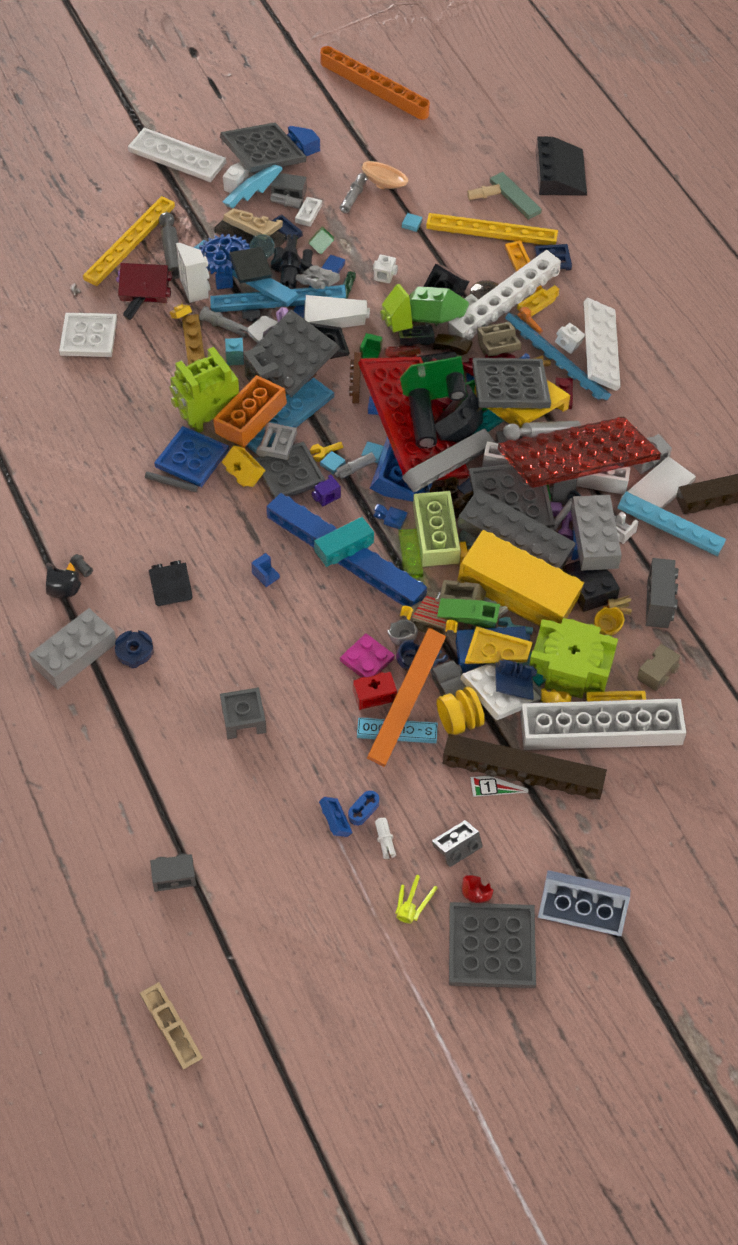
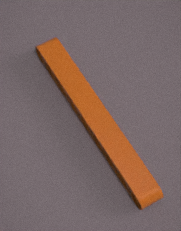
M324 46L320 49V64L323 67L418 119L424 120L429 117L430 102L428 99L330 46Z

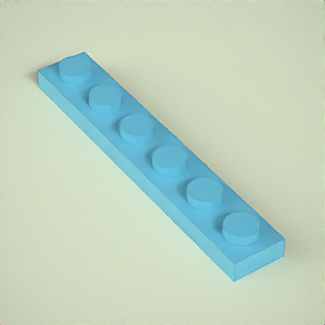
M625 492L617 509L717 557L726 541L725 538L629 492Z

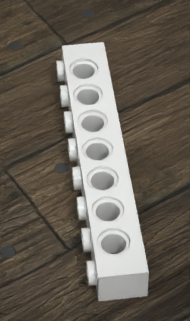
M545 250L469 306L464 317H457L449 321V334L471 340L477 334V328L488 326L492 322L497 321L501 315L509 312L512 307L521 303L528 295L533 294L537 287L540 285L544 286L548 280L556 277L560 272L561 260L548 250Z

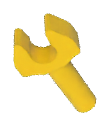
M338 442L326 447L315 444L310 448L311 455L319 453L314 455L313 458L315 462H320L331 451L334 452L342 449L343 444Z

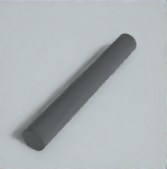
M148 471L145 473V478L192 492H197L198 485Z

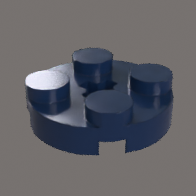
M130 630L122 633L115 642L117 659L130 668H137L139 665L146 663L154 654L151 637L140 630L138 632ZM131 646H139L135 651H131L130 648Z

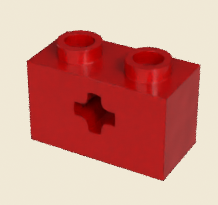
M381 672L374 676L360 677L357 680H353V693L359 710L391 703L397 695V689L391 672Z

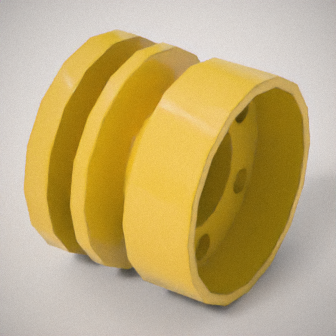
M468 686L463 691L457 690L455 697L449 693L437 698V711L447 734L459 735L465 732V726L472 730L475 726L481 727L484 725L485 719L482 705L472 687Z

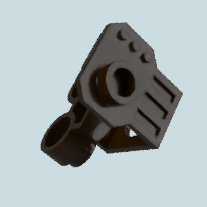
M450 477L444 480V487L434 485L430 488L429 493L450 491L454 515L457 519L473 497L474 492L469 491L458 497L459 481L455 477Z

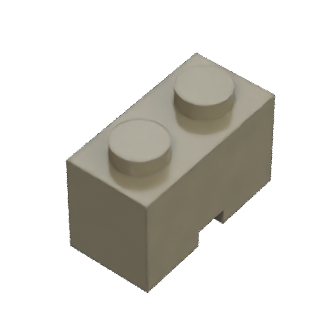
M444 580L439 598L484 601L486 591L477 583H459L458 581Z
M662 643L653 652L652 656L654 658L652 660L647 659L640 667L637 676L639 681L655 691L660 686L664 687L669 681L671 673L675 674L680 668L679 660L681 655Z

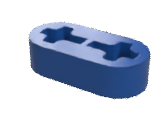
M369 790L364 792L350 807L348 819L351 824L362 825L378 808L379 795L375 791ZM373 798V799H374V803H373V802H369L368 805L366 806V804H367V799H368V800H371V799ZM361 811V817L357 816L355 818L354 813L358 814Z

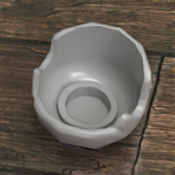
M405 619L391 623V627L387 632L391 641L400 646L407 640H413L414 642L418 629L413 622Z

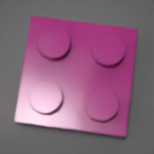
M365 633L340 657V662L360 677H370L380 673L395 659V655Z

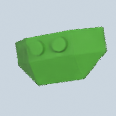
M418 286L409 295L412 321L439 324L448 322L457 317H464L469 306L467 300L447 288Z

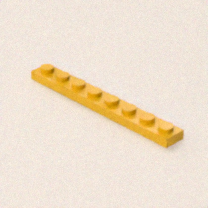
M161 196L83 274V280L98 286L159 224V216L164 212L170 213L175 208V202Z
M429 213L426 229L511 241L521 240V242L541 245H556L558 230L434 213Z

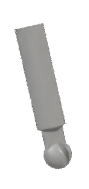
M576 420L524 423L522 428H519L516 424H508L503 429V435L508 441H515L520 436L525 441L579 438L582 433V426Z

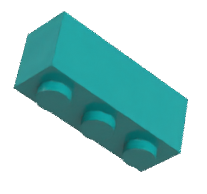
M360 517L314 540V551L323 564L328 567L332 564H337L348 556L354 555L363 548L370 547L374 543V531L366 520Z

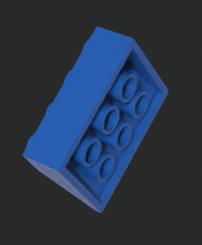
M387 437L370 489L385 497L413 502L414 494L429 493L432 483L416 492L411 490L402 479V471Z

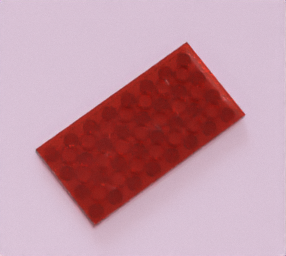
M625 417L555 430L547 434L541 433L532 438L523 437L515 441L508 440L498 443L500 453L531 488L660 460L661 452Z

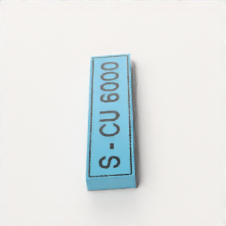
M358 718L357 738L376 739L385 719ZM406 721L397 741L436 744L438 723Z

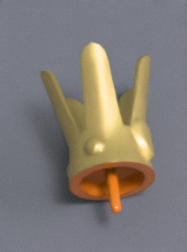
M630 595L618 599H608V606H603V608L617 607L623 614L631 615L632 610L625 608L629 606L628 602L631 601V598H628Z

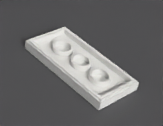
M668 456L627 492L663 509L676 497L678 487L693 483L696 476Z

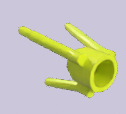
M416 875L408 899L404 904L405 886L401 885L398 907L395 914H397L396 918L404 923L411 924L413 920L417 921L420 913L438 889L437 886H434L416 910V906L411 902L418 885L419 875Z

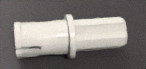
M378 818L375 821L379 836L377 841L381 845L383 858L390 859L388 850L391 858H394L396 856L392 841L394 837L390 833L388 821L386 818Z

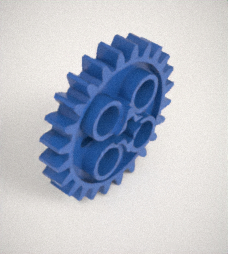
M221 234V237L215 235V239L208 238L209 242L203 241L204 245H199V250H201L203 257L206 256L208 261L206 268L211 274L217 272V275L221 272L226 275V272L232 274L234 268L229 253L250 249L249 243H246V240H242V237L237 238L236 235L230 237V234L226 237Z

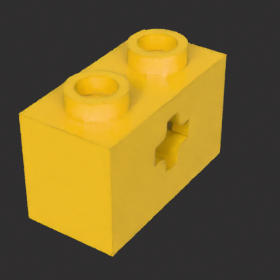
M234 445L221 462L226 467V471L237 478V483L243 487H254L266 471L245 448Z

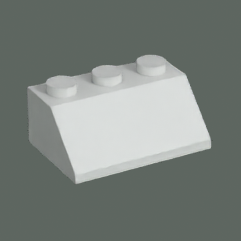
M176 243L180 281L189 303L209 298L208 291L211 289L207 280L209 279V272L206 268L208 266L206 256L203 257L199 249L182 243Z

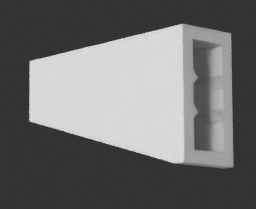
M306 295L304 319L309 323L345 328L365 325L366 318H369L370 308H367L366 300Z

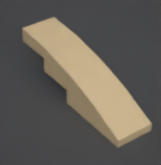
M158 982L140 992L142 1000L182 1069L184 1070L203 1059L161 984Z

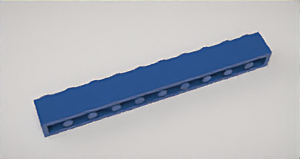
M282 493L266 506L267 518L313 548L314 540L337 529L333 524L325 522L319 515L311 513L305 506L299 505L291 497L285 496ZM363 548L354 555L338 562L339 565L402 606L411 607L417 602L423 601L427 596V587L423 582L412 578L406 571L398 569L392 562L384 560L378 553L372 552L367 548Z

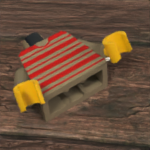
M438 592L435 598L426 596L423 601H419L411 607L402 606L399 616H406L407 620L411 618V622L416 625L418 631L426 633L428 628H431L445 636L448 630L457 633L458 621L437 617L441 592Z

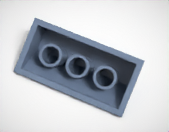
M548 870L538 918L622 937L631 889Z

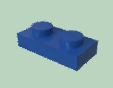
M323 797L319 803L322 813L329 824L330 831L334 836L348 837L353 832L338 799Z

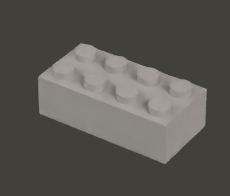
M610 495L573 497L571 515L581 571L619 569L622 555Z
M88 608L29 654L32 666L58 690L115 645V631Z

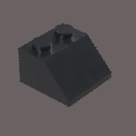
M435 263L423 287L447 288L462 297L470 281L449 268Z

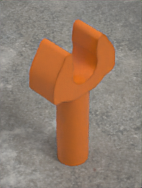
M525 306L520 308V313L517 316L524 322H527L540 335L543 330L531 318V310Z

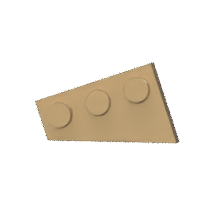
M237 209L230 210L223 217V221L263 240L280 229L283 224L281 220L273 222L268 220L269 217L262 216V218L254 217L252 213Z

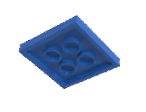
M182 426L154 464L156 468L202 488L229 451V446Z

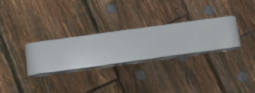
M482 429L410 469L403 475L402 479L413 492H416L484 454L487 441L496 443V441L486 429Z

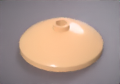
M367 161L362 165L364 174L380 189L401 188L408 183V178L404 173L389 165L374 161Z

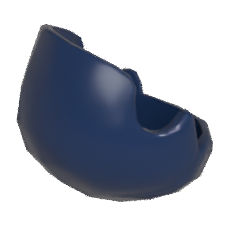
M407 640L399 646L396 660L403 669L409 670L420 645L415 644L413 640Z

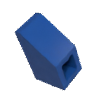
M288 126L287 136L306 156L320 151V138L312 129Z

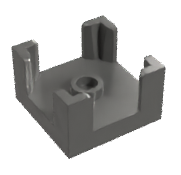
M262 345L243 353L245 377L249 382L256 375L267 380L279 374V367L275 362L262 367L254 357L265 352V348Z
M259 687L220 694L227 740L237 738L236 730L256 727L257 734L267 733Z

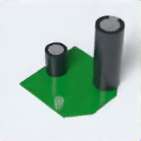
M461 356L411 365L400 377L403 395L409 398L415 442L419 448L427 449L437 444L431 400L449 397L450 400L459 401L467 395Z

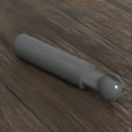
M164 212L159 216V224L163 227L160 233L165 262L169 270L172 271V279H178L180 276L176 243H179L177 230L173 227L174 216L169 212Z

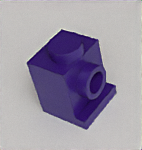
M329 475L326 481L319 482L315 486L312 497L324 507L341 498V486L332 475Z

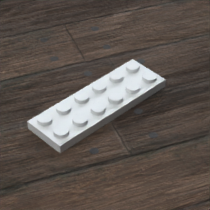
M143 128L128 146V151L208 182H211L226 164L225 157L147 128Z
M587 298L584 301L588 379L617 391L621 386L616 312L611 307Z

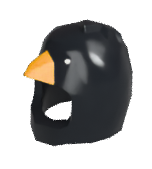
M69 563L66 570L57 569L54 564H46L47 595L54 598H69L78 593L82 583L80 582L79 573L75 571L71 563Z

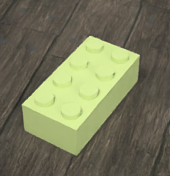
M451 492L414 494L413 511L422 567L459 564L461 550Z

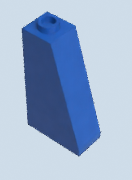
M525 626L487 629L530 641V634H526ZM475 629L457 630L456 633L457 659L462 673L489 664H465Z

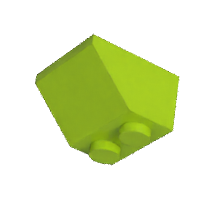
M396 284L382 303L383 310L380 311L382 320L386 322L387 327H390L393 332L413 328L410 297L400 284Z

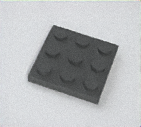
M304 441L292 445L288 460L271 456L254 458L266 470L262 478L273 499L280 493L289 497L314 489L319 482L326 481Z

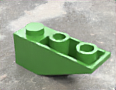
M441 598L437 617L494 628L497 623L500 604L482 600Z

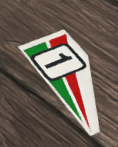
M470 777L473 797L528 793L527 788L495 777Z

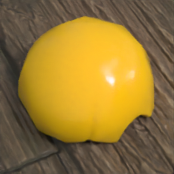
M604 607L596 613L594 625L601 627L600 633L602 635L613 636L622 629L625 621L624 614L617 607Z
M545 688L541 689L542 703L571 702V695L568 692L556 691L555 689L547 692Z

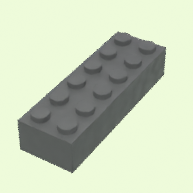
M477 489L458 519L457 527L478 538L482 530L491 532L496 537L510 542L513 546L525 550L530 555L543 559L549 565L561 570L573 554L576 544L480 489Z

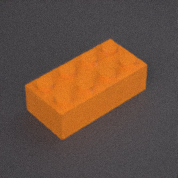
M256 375L213 418L215 433L244 448L287 404L285 388Z

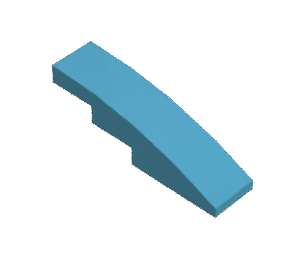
M274 164L259 171L234 189L223 203L233 209L241 199L248 201L256 191L263 193L283 168Z

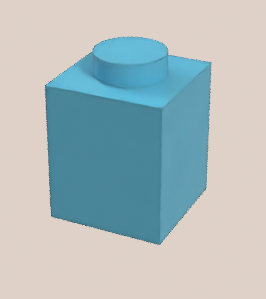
M243 338L225 339L227 365H244Z

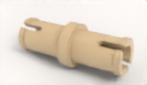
M499 184L467 190L469 201L478 198L486 199L488 196L501 194Z

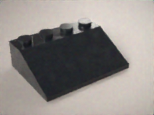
M537 136L536 164L539 195L587 196L583 149L555 137Z

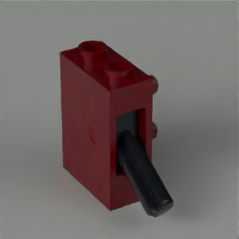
M120 263L118 297L120 301H131L123 313L126 319L131 320L143 302L168 303V298H171L169 281H172V271L169 270L168 265Z

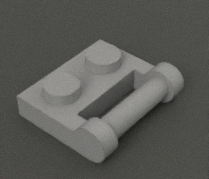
M267 423L261 445L257 448L256 454L260 457L271 456L288 460L297 434V428ZM273 433H276L272 447L270 448L268 447L270 438Z

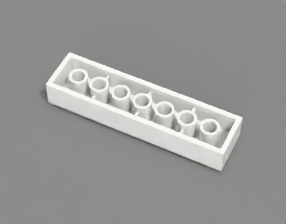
M681 699L522 704L520 714L524 750L683 745L686 736Z

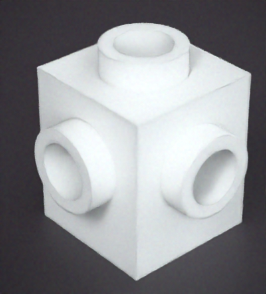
M380 254L378 260H375L373 264L374 280L390 284L393 275H396L398 271L396 258Z
M569 323L558 330L556 333L558 337L555 343L572 354L580 346L586 335L576 326Z

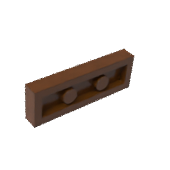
M354 352V359L350 361V370H353V372H350V383H353V386H349V396H352L353 404H359L361 369L358 362L361 359V352Z

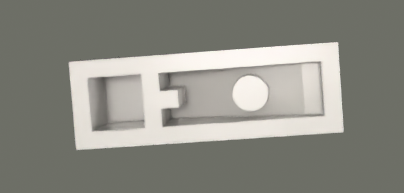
M242 162L230 166L223 175L224 191L231 193L256 172L250 173Z

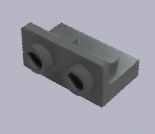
M466 820L432 840L433 847L445 857L449 867L483 847L479 831Z

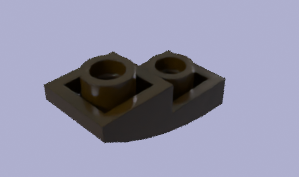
M438 334L435 338V343H432L434 349H450L451 352H456L459 355L467 354L473 345L472 341L451 334Z

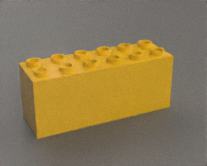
M482 530L461 562L457 578L459 583L480 584L486 591L485 597L501 606H506L508 610L538 626L541 625L542 619L552 620L560 624L563 618L567 619L578 601L584 584L577 577L570 576L560 568L549 565L543 559H538L527 551L521 550L510 542L504 541L485 530Z

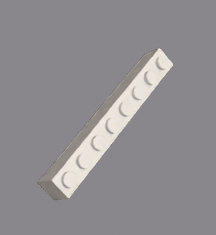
M487 441L482 467L541 460L546 481L551 480V472H555L556 465L578 467L577 486L622 495L626 492L631 467Z

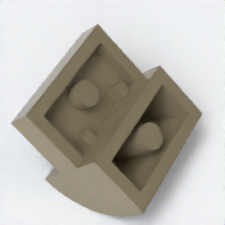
M510 321L477 328L478 341L483 354L487 353L488 356H497L501 353H512L516 350H521V342L516 337L515 328Z

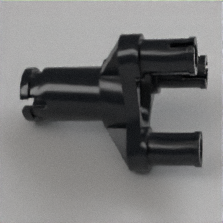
M291 234L287 235V244L284 249L282 247L274 248V257L271 261V269L281 273L280 283L290 289H296V275L303 274L304 271L313 266L312 250L305 249L302 259L299 257L296 249L298 236L293 234L292 239Z

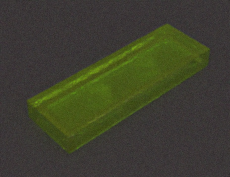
M417 528L398 530L403 571H406L412 578H422L423 568Z

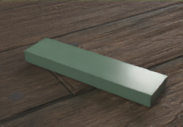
M501 172L490 178V183L492 185L499 184L501 194L528 220L541 214L542 209L506 174Z

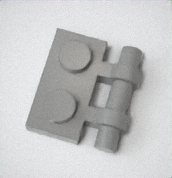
M313 265L304 271L302 275L297 274L295 279L303 285L309 284L312 288L324 289L325 286L330 287L338 282L340 275L331 270Z

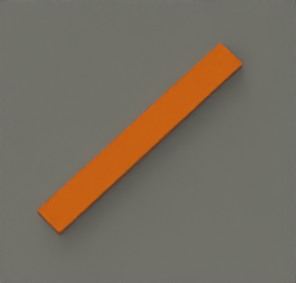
M428 628L367 759L383 767L386 766L446 638L445 635Z

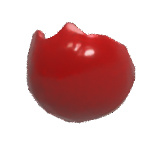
M474 875L464 876L461 890L467 900L472 903H486L492 898L494 890L491 888L490 883L484 886L481 882V877Z

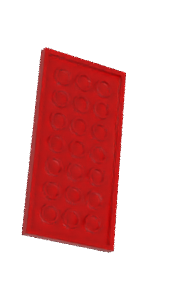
M421 357L360 359L358 365L403 475L415 466L457 444V442L440 441L437 436V444L431 448L422 449L416 446L409 398L403 395L400 377L411 365L423 363ZM431 403L435 422L444 411L441 407ZM466 464L438 480H445L450 477L465 479L469 476V471Z

